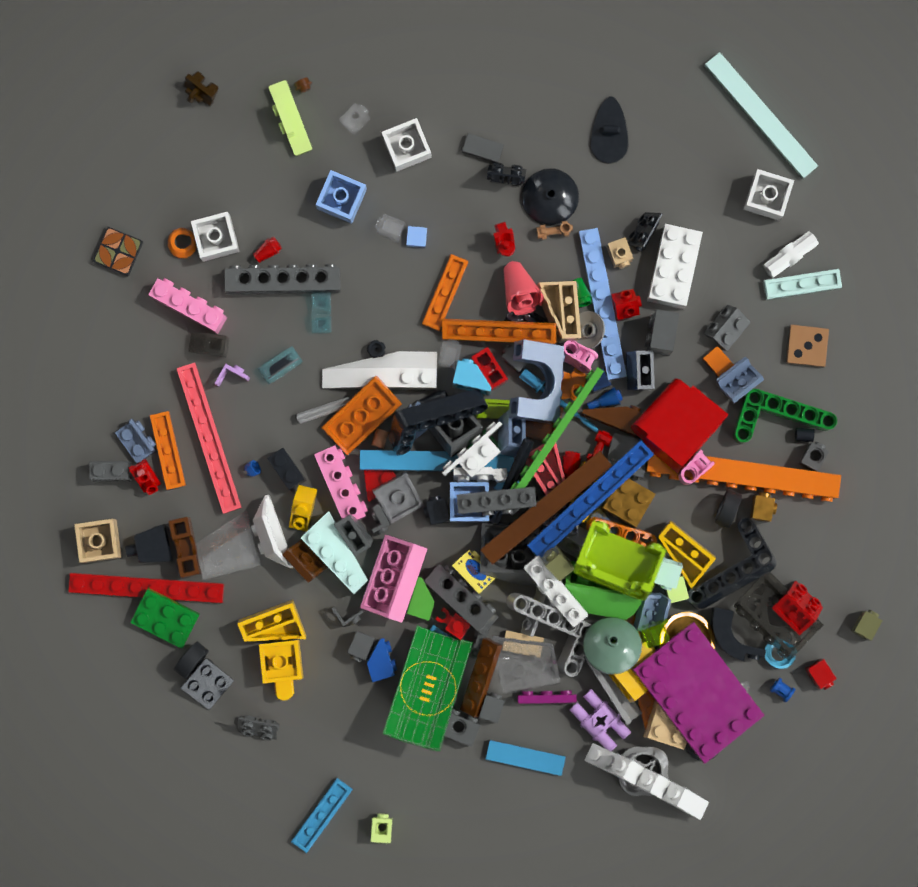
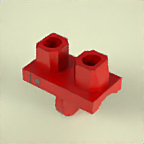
M506 222L494 225L496 233L493 234L497 254L500 253L505 257L513 255L516 248L512 228L508 229Z
M146 458L135 466L128 467L144 493L147 492L148 495H151L159 490L157 486L161 485V482Z

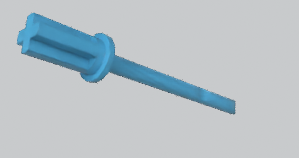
M525 368L519 378L535 389V393L539 390L544 392L545 386L543 385L545 380H540ZM562 399L560 400V406L565 409L567 403ZM576 412L574 416L579 418L583 424L595 432L599 431L593 423Z

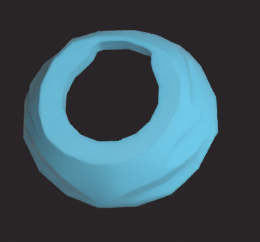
M776 638L765 646V659L772 667L779 669L787 668L795 661L796 651L792 644ZM777 644L786 646V657L781 661H776L771 654Z

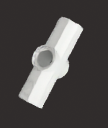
M808 231L795 242L786 245L778 252L779 254L763 265L767 274L774 278L787 267L793 266L803 258V255L819 244L817 238Z

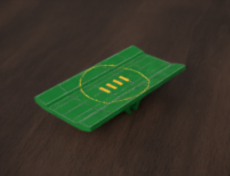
M417 625L383 735L440 752L473 642L452 638Z

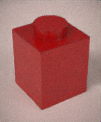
M819 659L805 668L817 689L823 688L826 690L833 686V681L837 679L824 659Z

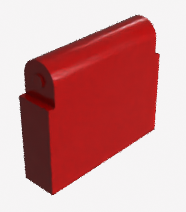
M675 378L632 424L631 428L659 459L678 474L721 426L729 414L695 386L690 388L682 380Z

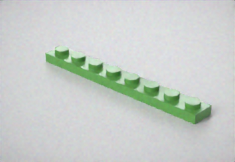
M598 367L595 371L590 370L585 378L588 381L584 387L580 385L574 394L577 396L573 403L569 401L563 410L566 412L563 419L560 417L553 425L555 430L552 435L548 433L542 441L544 444L542 450H536L531 457L533 463L530 467L525 466L520 474L523 478L519 483L515 481L510 489L525 488L603 374V370Z

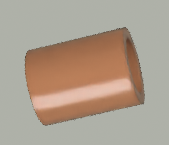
M377 428L371 445L384 449L389 432Z

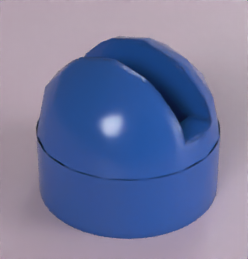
M252 460L244 466V471L247 472V476L253 477L261 473V468L257 461Z

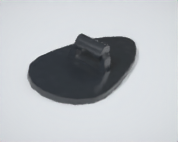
M612 96L602 103L597 113L591 136V150L595 158L608 164L621 160L628 149V132L624 113L616 98Z

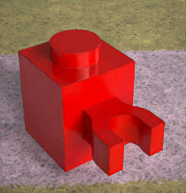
M443 607L441 611L446 613V618L440 619L437 616L435 620L440 623H446L447 627L445 630L461 640L471 624L457 613L452 617L449 611Z

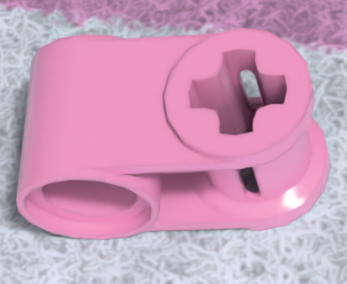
M574 340L566 341L563 345L564 362L583 373H589L592 363L598 358V354ZM566 349H570L573 354L568 353Z
M701 449L679 472L680 482L684 485L692 484L715 463L710 461ZM685 471H690L693 474L692 480L685 479Z

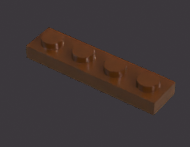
M483 638L460 707L461 711L474 718L480 715L503 646L489 638Z

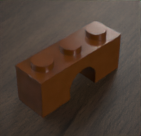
M184 517L168 521L172 540H174L177 549V564L180 578L202 574L191 518Z

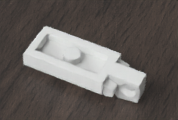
M463 467L454 468V480H458V482H469V480L488 482V480H495L497 483H502L507 478V468L492 469V467H483L473 477Z

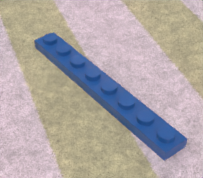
M642 441L638 442L532 540L527 547L536 556L542 558L547 550L554 548L643 466L654 453Z

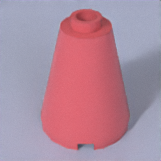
M509 262L504 267L507 309L510 313L511 311L514 312L515 315L532 313L538 304L540 306L543 304V293L520 262Z

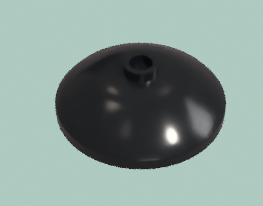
M543 169L534 173L525 183L522 193L523 206L527 214L536 222L544 225H557L568 220L574 214L579 202V191L575 181L567 173L558 169ZM552 191L555 195L554 197H549L547 193Z

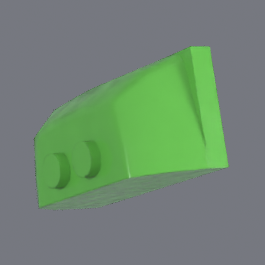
M571 561V563H572V565H573V567H574L575 564H576V562ZM573 571L565 577V587L588 614L627 620L635 614L641 605L642 600L635 599L583 578Z

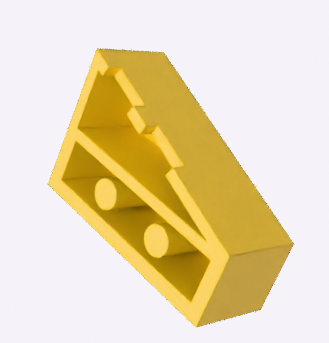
M671 520L658 535L674 561L683 563L681 573L692 589L716 560V556Z
M293 600L239 619L237 623L244 641L306 639V633Z

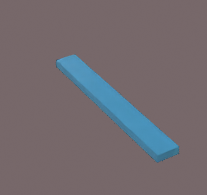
M360 450V470L445 471L443 467L450 460L454 463L459 457L457 454L450 457L446 451H409L406 454L397 455L395 451ZM498 454L484 467H492V469L507 468V472H509L514 462V457Z

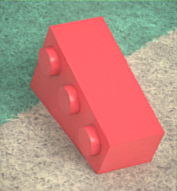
M556 443L533 476L544 496L565 480ZM544 444L530 452L525 465L531 466L533 463L531 457L537 449L541 451Z

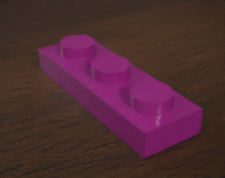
M561 690L560 694H552V691H541V695H533V691H521L522 695H517L518 704L576 702V694H572V690Z

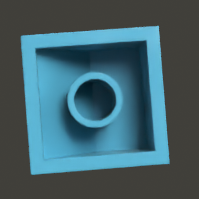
M463 358L462 361L458 360L453 387L468 391L479 389L482 394L490 395L491 386L477 364H474V361Z

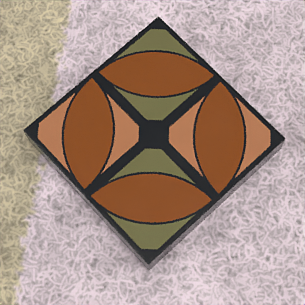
M107 227L93 262L129 277L143 241Z

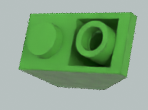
M418 577L412 598L407 607V614L430 620L435 601L424 580Z

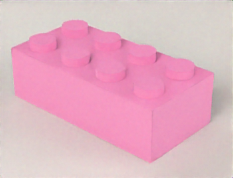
M385 535L360 608L392 620L403 622L427 549Z

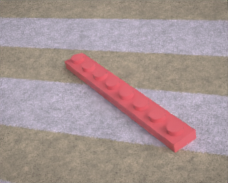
M196 363L179 367L177 372L222 512L226 514L241 509L242 506Z

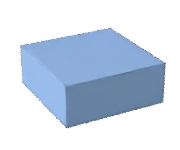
M408 226L406 245L426 248L427 228Z

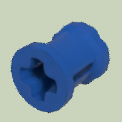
M780 677L770 688V692H775L783 698L785 703L796 690L794 687L790 688L782 682Z

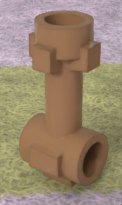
M567 221L562 222L557 227L546 228L545 225H540V227H537L538 239L542 238V240L547 239L548 235L554 234L568 237L571 231H573V226Z

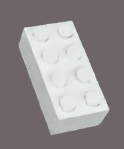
M669 224L664 225L649 289L648 302L685 309L703 232Z

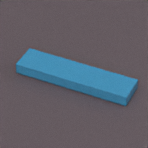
M493 740L489 741L486 760L562 776L566 758L557 754Z
M337 778L291 842L307 853L353 789Z

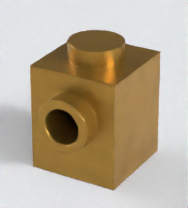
M759 492V495L753 496L750 519L771 522L772 515H775L777 511L775 498H770L771 494Z

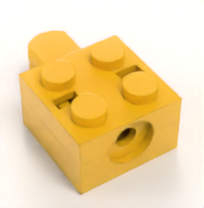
M293 640L259 644L263 683L274 682L276 697L280 700L290 699L294 695L293 680L303 679L300 641Z

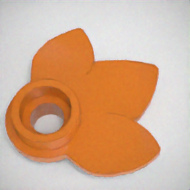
M574 368L571 374L563 371L564 377L561 383V399L563 400L570 398L575 401L577 396L574 395L573 391L575 389L578 390L580 385L583 387L585 385L586 375L577 368Z

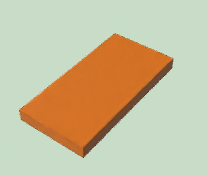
M375 376L321 428L346 455H349L394 413L402 403L378 376Z

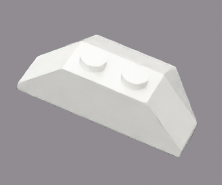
M265 495L253 519L254 525L251 526L254 536H258L260 540L258 544L261 555L265 554V557L293 569L294 567L282 555L289 548L270 495Z

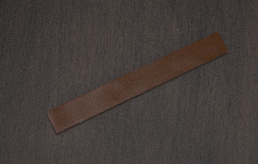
M599 451L537 502L535 507H531L480 549V551L492 565L495 564L612 467L611 463Z

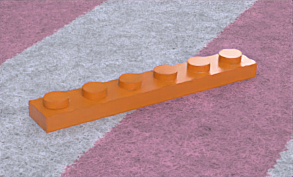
M443 319L442 339L515 342L524 339L555 344L556 323Z

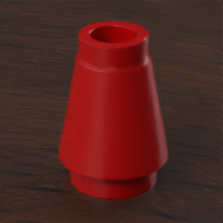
M275 237L267 238L253 255L261 263L279 254L282 247Z
M565 451V455H563L564 476L566 479L579 468L582 459L579 452Z

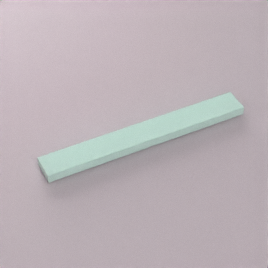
M720 52L705 64L710 73L802 179L818 167L815 161Z

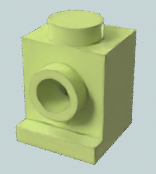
M377 813V817H373L371 842L391 843L393 818H389V814ZM385 824L386 829L380 830L379 825Z

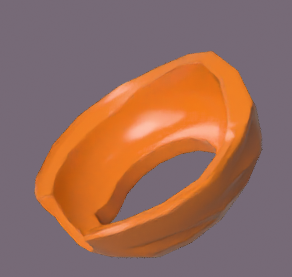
M178 228L169 235L167 246L173 256L186 259L196 251L197 247L192 231L186 228ZM178 235L190 236L191 245L180 249L175 245V238Z

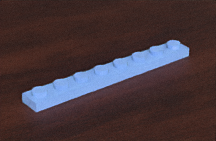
M598 228L579 231L593 309L595 313L601 316L605 325V334L600 345L608 380L624 378L627 375Z

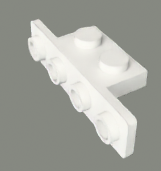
M499 421L497 424L495 422L490 424L486 428L488 432L483 437L478 435L471 442L473 446L468 450L465 447L457 454L459 458L454 463L450 460L443 467L445 471L442 474L446 476L458 464L471 477L477 474L501 452L489 437L502 426V423Z
M536 556L525 565L524 569L537 583L539 591L548 596L551 605L555 609L558 608L573 627L588 616V613L561 581L559 582L545 567L540 556Z

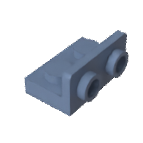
M130 419L129 423L116 431L115 434L135 462L138 463L157 451L154 448L156 443L150 435L146 437L143 432L145 428L139 420Z

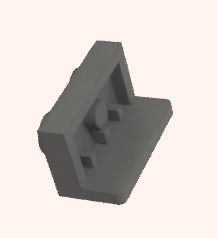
M727 305L720 311L718 317L709 324L704 334L712 338L723 350L728 351L751 322L738 308Z

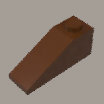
M630 405V408L623 406L584 409L581 415L635 436L636 434L631 426L642 415V412H640V408Z

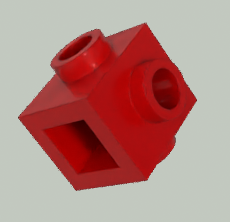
M634 289L611 294L617 320L640 315L639 307H642L640 296H636Z

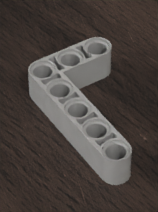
M511 593L506 601L508 608L569 634L557 662V669L559 672L570 677L578 675L586 658L583 650L584 637L592 625L581 621L575 627L569 623V626L565 628L567 619L559 610L519 593ZM520 598V605L516 607V601ZM534 606H537V611L533 614L532 609ZM553 613V618L549 621V615ZM585 627V628H586V631H585V633L582 635L581 631H582V629ZM578 645V650L574 653V648ZM569 663H571V667L567 671L566 667Z

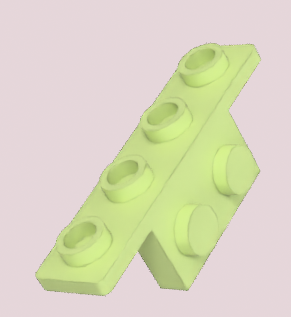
M284 80L269 86L275 103L272 106L276 117L280 116L282 122L278 124L282 134H287L294 155L298 156L311 151L312 146L287 81Z

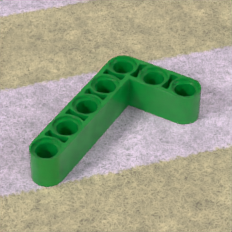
M752 389L744 396L733 431V439L739 444H744L752 438L760 411L822 431L833 429L837 425V417L831 412L759 389ZM753 393L758 396L757 403L750 401V394ZM768 400H775L777 404L776 409H771L768 406ZM787 405L794 407V415L787 413ZM806 411H810L813 414L812 421H808L805 418ZM745 412H750L753 415L752 421L744 419ZM824 417L831 419L830 427L823 424ZM739 430L746 431L747 438L745 440L739 438Z

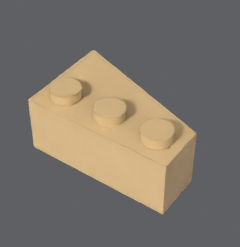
M576 281L538 283L537 286L542 291L544 297L542 307L549 323H556L557 343H563L568 340L577 342L581 338Z

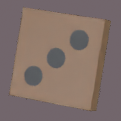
M790 325L786 363L825 367L829 329Z

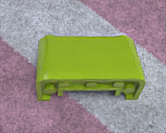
M593 521L573 572L583 578L635 599L646 600L651 593L667 550L657 543H652L645 547L610 533V529L605 522Z

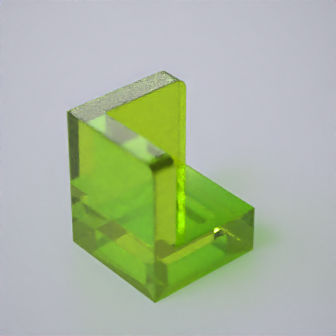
M667 618L649 624L641 630L648 648L670 640L664 626L668 623Z

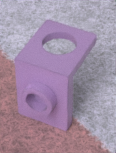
M225 364L215 385L218 387L221 385L228 371L249 381L250 377L244 374V369L234 365L231 367Z

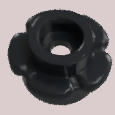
M373 340L368 345L367 352L370 353L372 358L383 357L386 346L383 342Z

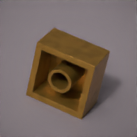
M628 478L608 497L602 510L636 528L656 494Z

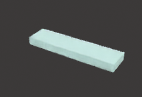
M839 269L763 281L766 300L842 288Z

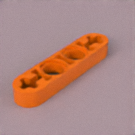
M592 517L586 524V528L589 531L593 521H602L608 525L609 529L614 526L617 527L616 535L626 539L627 533L633 531L635 536L631 541L645 547L652 543H657L655 535L648 531L602 518ZM640 537L643 539L649 538L651 541L650 543H644L640 540Z

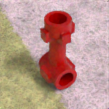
M604 430L603 432L598 431L594 440L597 442L592 454L588 453L587 461L599 451L602 452L604 445L609 446L613 438L610 433Z

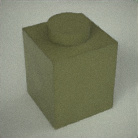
M557 546L547 550L541 558L545 567L559 582L574 570L571 561Z
M870 609L868 612L862 611L851 631L868 641H872L883 620L878 618L879 614Z

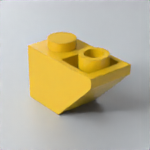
M302 485L298 486L293 499L289 522L290 528L308 531L317 489Z

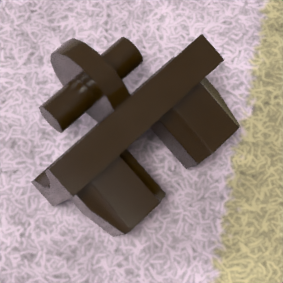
M199 71L193 75L188 73L185 76L186 81L183 86L186 88L185 93L189 95L187 101L189 103H193L195 100L198 103L203 101L210 107L214 103L219 87L212 82L207 87L204 86L202 83L205 77Z

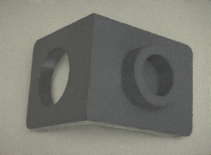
M334 606L331 608L343 626L348 623L351 625L361 620L360 615L366 612L363 609L347 621H344Z

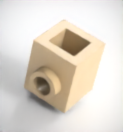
M626 237L608 243L606 248L614 268L619 266L622 269L630 266L633 256Z

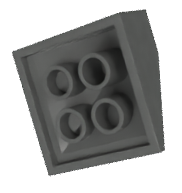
M482 522L481 549L512 523L500 522L499 524H493L491 522ZM532 532L493 565L481 552L480 574L517 585L537 586V583L526 572L524 567L536 557L527 545L538 535Z

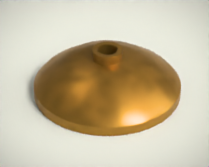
M683 612L673 615L664 623L660 631L659 646L664 645L692 622L697 625L713 648H715V637L711 626L703 617L695 613Z

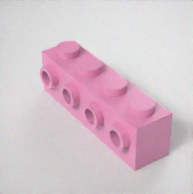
M157 278L148 294L152 299L216 334L220 332L227 319L223 314L224 310L215 305L213 308L206 305V300L198 296L196 299L189 296L191 292L182 287L178 290L173 287L174 283L166 278L163 281Z
M332 446L314 454L341 518L343 519L349 514L357 520L367 517L365 512H368L365 502H360L357 496L361 494L356 483L352 484L351 482L352 472L349 466H344L342 461L345 459L342 449Z

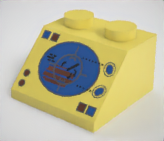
M468 550L452 565L478 594L495 579L480 574V555L475 550L473 552Z

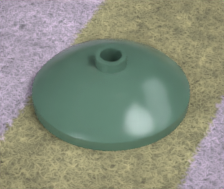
M604 618L595 622L587 630L584 637L583 650L587 661L596 670L606 674H621L630 670L639 660L642 642L638 631L629 622L619 618ZM615 639L617 643L612 644L610 640Z

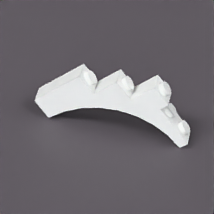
M592 743L584 760L701 820L709 803L688 789L669 781L622 755Z

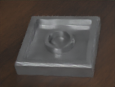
M406 472L372 490L390 524L424 506Z

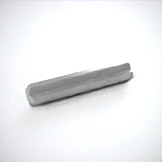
M346 397L297 413V421L301 424L338 412L350 401V398Z

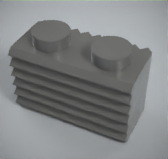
M90 461L89 478L95 482L131 481L132 474L128 467L132 466V462Z

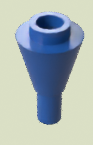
M613 387L597 400L587 403L589 409L600 406L621 405L620 401L623 400L620 390H616Z

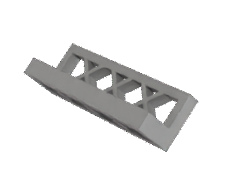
M585 658L588 666L625 724L628 725L632 722L631 720L641 715L642 713L635 701L630 703L609 675L596 670Z

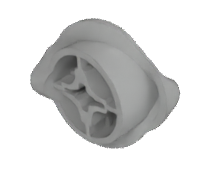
M633 747L622 754V756L642 767H648L647 769L651 771L655 764H657L658 774L668 779V759L665 752L656 747ZM645 755L652 759L646 764H642L635 757ZM619 778L620 786L625 793L633 796H654Z

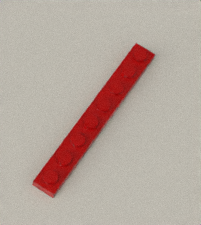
M70 573L69 592L143 597L146 590L150 588L172 600L223 603L224 584Z

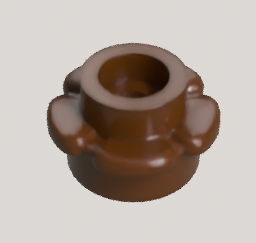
M308 77L298 80L294 83L295 91L304 93L310 90L312 81H309Z

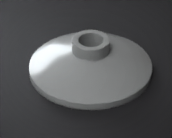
M585 311L579 314L581 338L577 343L592 349L602 341L605 334V325L599 314Z

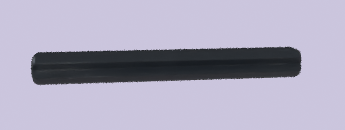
M523 439L501 490L510 489L515 481L518 482L534 445L531 439ZM494 511V515H490L489 521L493 524H499L503 514L501 511Z

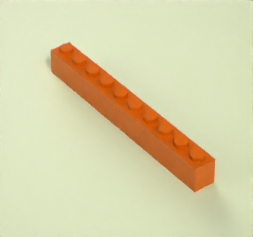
M655 454L647 461L645 472L650 473L651 477L661 478V475H668V479L679 480V473L677 474ZM706 456L715 464L693 482L699 483V480L707 481V485L718 486V483H724L728 488L745 486V490L756 491L757 488L764 489V493L775 494L776 491H781L785 496L794 497L795 494H802V498L814 499V496L821 497V501L833 502V499L839 498L841 475ZM685 471L684 477L690 481L693 479V474L690 471Z

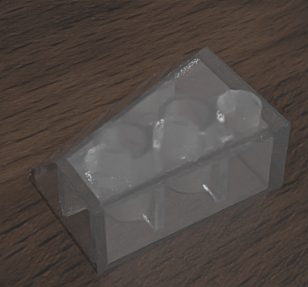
M248 510L196 543L203 580H210L262 566Z
M492 636L493 641L503 645L497 661L503 695L560 684L552 643Z

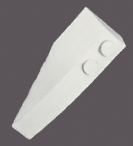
M398 351L385 354L383 357L368 358L322 369V388L362 389L375 376H378L389 390H437V352Z

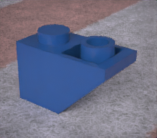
M385 638L379 640L367 662L372 682L395 676L394 671L398 670L395 659L391 660L389 655L392 652L390 642L385 641Z

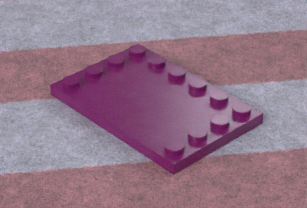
M694 622L686 626L632 669L703 764L707 763L765 716Z

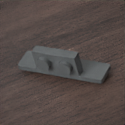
M528 487L458 494V513L482 512V516L494 515V511L509 514L513 513V509L535 507V488Z

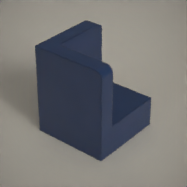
M605 371L592 388V394L609 388L612 385L608 381Z

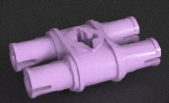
M590 689L583 697L595 709L594 713L588 714L578 702L569 710L581 722L580 727H583L592 736L593 741H598L605 749L612 751L617 744L608 736L606 729L612 727L622 739H625L631 731L620 720V715H617L608 705V702L602 701ZM597 716H605L603 719L604 725L598 724L597 726H595L597 723Z

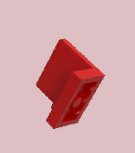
M795 581L788 592L773 605L772 609L800 636L817 620L823 607L816 597H812L808 593L807 588L803 584Z

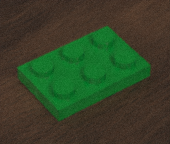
M148 588L130 623L182 649L200 613Z

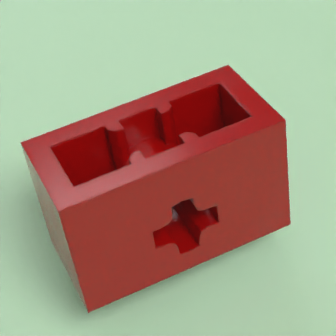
M488 347L471 357V360L474 361V364H477L491 386V392L508 382V378Z

